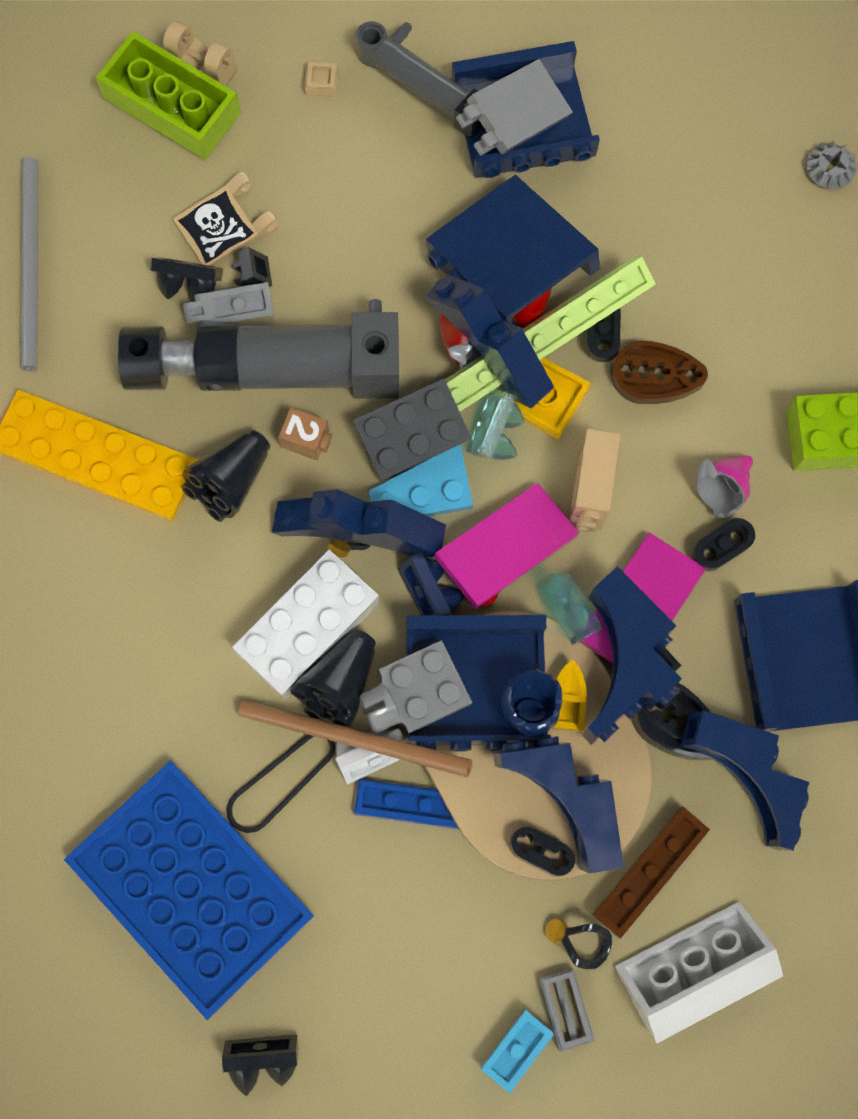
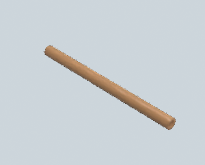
M242 700L238 708V715L248 719L468 777L471 772V759L248 700Z

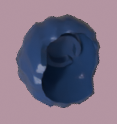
M526 668L522 672H516L502 688L499 705L502 708L504 719L510 723L512 728L518 730L520 734L532 736L546 734L557 724L562 707V688L558 680L537 668Z

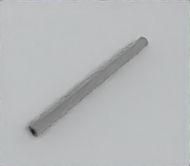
M30 157L22 159L21 369L24 371H36L38 369V160Z

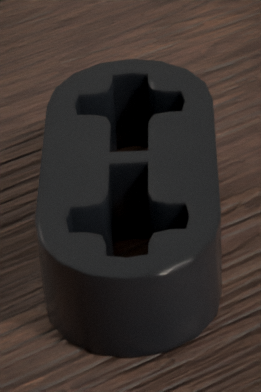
M520 828L510 838V850L516 858L551 876H564L571 872L574 867L575 855L570 847L534 828ZM527 834L532 836L531 843L541 848L539 853L531 849L522 853L520 851L521 844L517 842V838H524ZM545 851L551 854H557L559 851H562L564 853L563 859L567 862L566 867L559 866L555 870L552 867L553 861L544 856Z

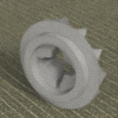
M834 141L829 144L821 142L815 149L811 150L806 161V168L810 178L817 185L826 189H839L848 185L854 178L858 165L855 164V154H850L847 151L846 145H835ZM832 159H838L837 165L827 172L828 163Z

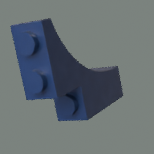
M448 274L446 277L439 279L433 288L424 295L430 306L454 324L476 347L495 371L512 400L533 408L554 388L523 329L502 320L485 289Z
M704 710L689 712L681 746L714 759L727 768L740 781L757 808L764 832L765 846L776 850L794 851L795 845L801 836V827L799 825L802 812L809 800L807 792L809 782L772 770V765L776 762L779 754V747L777 746L779 735Z
M558 736L537 739V746L524 747V742L503 744V751L493 752L495 767L514 771L532 780L558 805L571 829L580 870L590 874L624 868L612 782L599 779V774H587L578 776V782L576 783L571 743L559 742Z

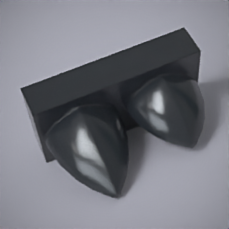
M163 257L152 258L151 271L157 272V283L166 299H170L178 293L185 277H188V292L191 302L195 301L194 295L213 292L216 282L222 281L223 268Z
M298 1035L225 1041L222 1054L223 1072L229 1073L233 1084L245 1096L254 1088L260 1069H265L276 1083L283 1086L291 1078L297 1066Z

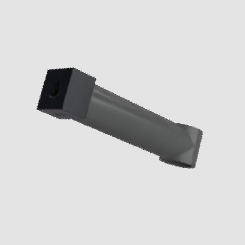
M369 21L360 25L356 31L357 55L364 65L378 67L453 119L454 128L470 139L483 127L480 120L462 128L456 119L459 114L464 112L463 109L469 105L467 102L468 98L478 92V90L474 88L469 92L402 46L401 43L412 30L410 23L405 22L390 37L387 35L385 27L378 22Z

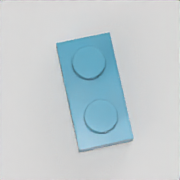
M524 1009L480 1069L510 1094L554 1033Z

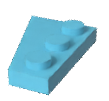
M461 444L369 490L370 502L393 500L426 516L472 509L473 503Z

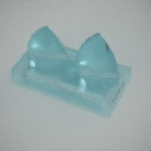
M505 391L490 392L466 452L477 457L495 460L511 459L518 455L512 441L502 433L504 428H515L525 423L523 414L515 403V396Z
M570 572L564 576L552 574L550 583L540 588L571 644L573 645L601 630L600 621Z

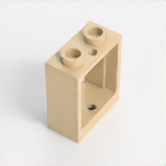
M586 429L578 452L569 521L572 525H576V529L580 531L594 532L596 529H601L610 513L621 435L619 433Z

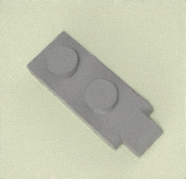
M268 282L194 295V302L183 303L186 323L199 321L200 324H223L274 315Z

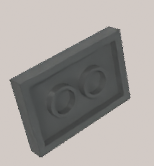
M444 378L353 420L381 481L472 439Z

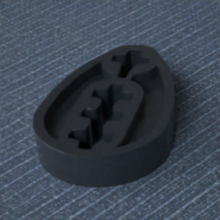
M680 683L675 686L679 693L664 707L659 702L655 705L659 709L668 707L670 709L669 716L673 719L682 717L684 719V727L686 726L689 712L701 710L710 712L694 693ZM644 704L632 717L634 727L640 737L660 751L688 760H712V758L702 753L682 747L684 730L677 731V723L674 720L663 721V713L660 710L649 711L648 707Z

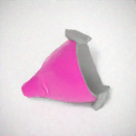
M751 456L724 458L714 463L706 457L700 464L695 484L696 491L706 506L713 510L712 515L720 518H731L735 515V511L739 510L750 495L749 471L753 465Z

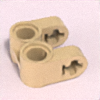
M174 20L168 26L163 40L165 50L227 86L237 71L232 49L219 42H214L208 49L201 41L194 38L191 27L177 20Z

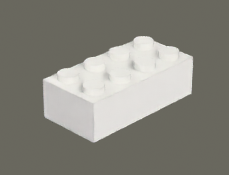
M329 549L232 648L260 678L286 701L291 695L290 690L297 679L345 635L351 634L379 605V595Z

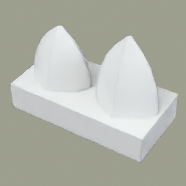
M389 727L381 732H375L371 728L370 733L405 742L399 728L395 730ZM341 743L336 745L337 757L335 759L347 785L400 760Z

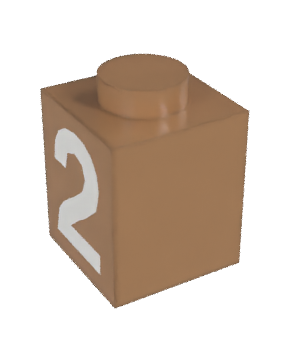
M290 407L278 439L281 448L318 461L321 451L327 452L332 440V433H329L328 420Z

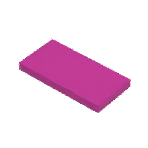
M536 483L437 551L434 558L472 606L477 609L574 540L579 535V532L540 484Z
M649 532L623 572L673 621L706 568H703L696 561ZM596 611L577 641L613 664L610 638L599 612Z

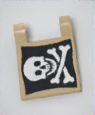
M244 172L236 174L225 186L172 218L203 265L214 266L258 237L270 234L278 228L276 219L270 211L263 213L252 224L234 198L244 195L252 189L249 178Z

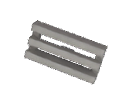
M574 969L538 978L559 1051L594 1042ZM565 979L569 981L584 1036L579 1038L562 980ZM551 983H555L571 1039L569 1041L564 1040L549 988Z

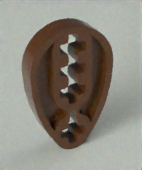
M636 341L626 345L618 353L612 367V381L615 389L623 398L636 404H661L686 398L699 391L708 377L706 366L692 355L676 347L652 341ZM624 365H629L630 371H633L630 377H625L624 371H620ZM640 366L646 367V372L649 373L645 379L641 378V373L637 372ZM656 368H662V373L667 374L664 375L663 380L657 379V374L654 373ZM689 370L694 371V376L698 377L694 383L690 382L688 376H685Z

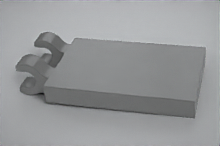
M540 59L472 94L467 100L469 105L463 109L464 112L459 114L456 119L462 128L480 120L487 131L481 137L482 140L474 144L480 156L497 147L502 155L565 120L573 111Z

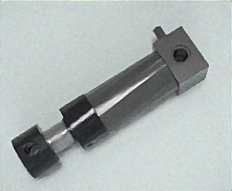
M372 299L369 301V312H351V325L240 326L239 324H199L196 339L193 341H168L163 326L122 327L118 340V365L121 384L124 390H165L168 383V375H195L198 378L201 391L353 388L354 399L399 398L398 312H382V302L379 299Z

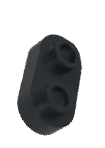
M620 308L609 315L610 319L606 321L600 320L588 328V353L595 361L603 363L612 361L620 351ZM607 344L610 348L606 351H601L598 349V346Z
M742 518L729 520L698 541L693 549V560L703 568H706L705 571L718 570L751 547L756 536L754 527L750 522ZM731 533H737L741 537V542H734L731 539ZM704 551H711L714 554V560L706 559Z

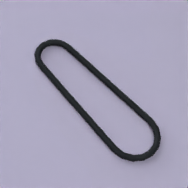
M305 736L234 793L227 807L228 819L232 826L245 833L257 832L264 828L331 760L335 752L334 741L327 740L330 745L327 757L259 825L251 828L239 825L232 813L234 802L241 794L315 736Z

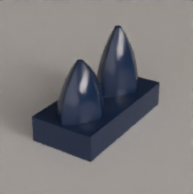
M422 552L411 555L398 568L421 615H449L462 603L464 596L459 589L438 586L437 582L442 577L444 569L437 560L424 558Z

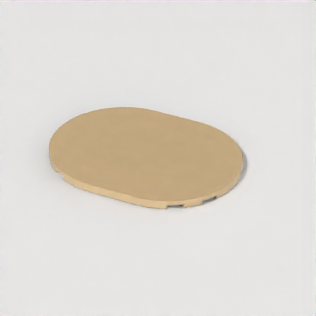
M500 611V612L487 613V614H484V615H537V614H533V613H529V612H520V611ZM546 617L547 629L544 632L545 673L552 675L556 680L563 667L570 660L576 662L584 676L587 689L586 730L599 715L606 701L611 678L595 652L577 641L579 636L576 633ZM624 715L615 723L619 729L605 743L599 738L592 745L582 736L583 733L550 729L548 735H551V737L558 736L559 742L571 743L576 783L578 782V776L587 774H599V779L612 782L621 850H623L632 840L644 819L652 785L651 761L645 740L637 733L632 718L628 719ZM451 745L436 746L437 751L472 760V768L468 777L427 766L424 767L460 832L481 856L509 873L529 879L563 880L587 873L579 869L575 841L565 816L554 800L540 786L519 773L495 767L493 752L498 751H486V745H472L471 751L463 752L451 751ZM530 827L566 844L575 855L573 869L564 876L555 877L519 860L510 850L509 842L511 836L520 828ZM528 834L524 838H517V842L521 844L520 851L525 853L531 849L539 853L541 848L531 843L532 836ZM545 851L544 856L553 861L552 867L555 870L559 866L566 867L567 862L563 859L564 853L562 851H559L557 854Z

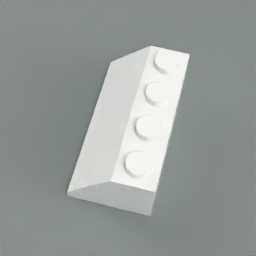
M739 901L615 966L640 1018L656 1043L667 1039L783 977L776 948Z

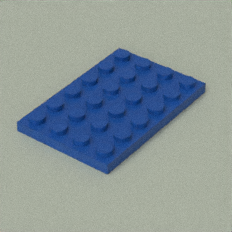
M171 760L64 859L206 1020L210 1019L314 917L313 913Z

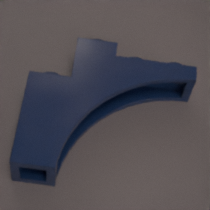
M334 489L313 492V497L278 501L274 513L272 533L281 537L308 536L353 541L393 550L409 556L422 552L424 558L434 557L435 553L442 549L446 524L393 500L365 502L341 490Z
M618 566L593 588L588 597L606 626L613 658L612 680L606 701L599 715L582 734L591 745L599 738L605 743L619 729L615 723L624 715L628 719L632 718L644 704L650 710L658 702L664 707L679 693L675 686L682 680L659 655L673 641L669 635L676 625Z

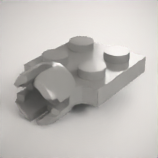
M442 640L379 669L378 673L382 682L379 686L362 693L360 696V706L364 714L382 707L368 715L369 720L367 722L375 732H381L393 725L401 724L406 729L408 735L472 705V701Z

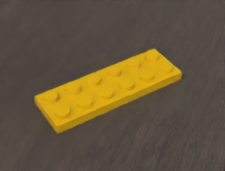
M17 389L0 424L1 455L171 522L175 521L186 496L181 488L185 483L183 471L189 465L199 460Z

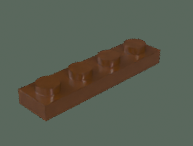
M680 807L591 915L618 939H621L710 829L685 807Z

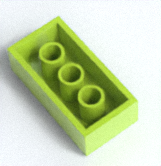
M134 31L129 34L96 76L103 99L204 160L208 158L241 114L237 92Z
M858 392L795 396L786 408L794 471L858 467Z

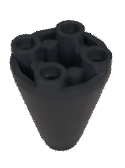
M251 430L249 433L242 434L192 463L183 471L185 483L181 486L182 491L192 500L198 499L207 507L208 514L214 520L222 522L225 518L234 517L239 512L268 456L267 452L270 450L268 440L261 433Z
M353 630L351 634L345 635L297 679L290 692L306 705L304 712L308 716L320 720L324 717L335 724L350 727L357 715L360 696L364 691L375 654L374 647L376 646V641L369 634L361 630Z

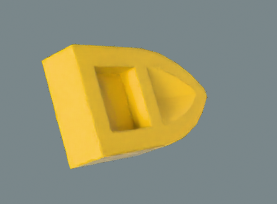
M570 660L556 679L562 688V707L557 724L551 729L583 733L585 731L587 705L586 683L576 662Z

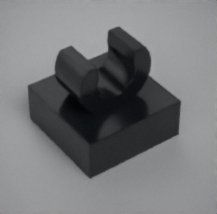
M250 247L238 251L240 261H236L232 267L234 270L242 272V277L236 279L235 284L242 287L268 282L269 287H271L272 280L268 256Z

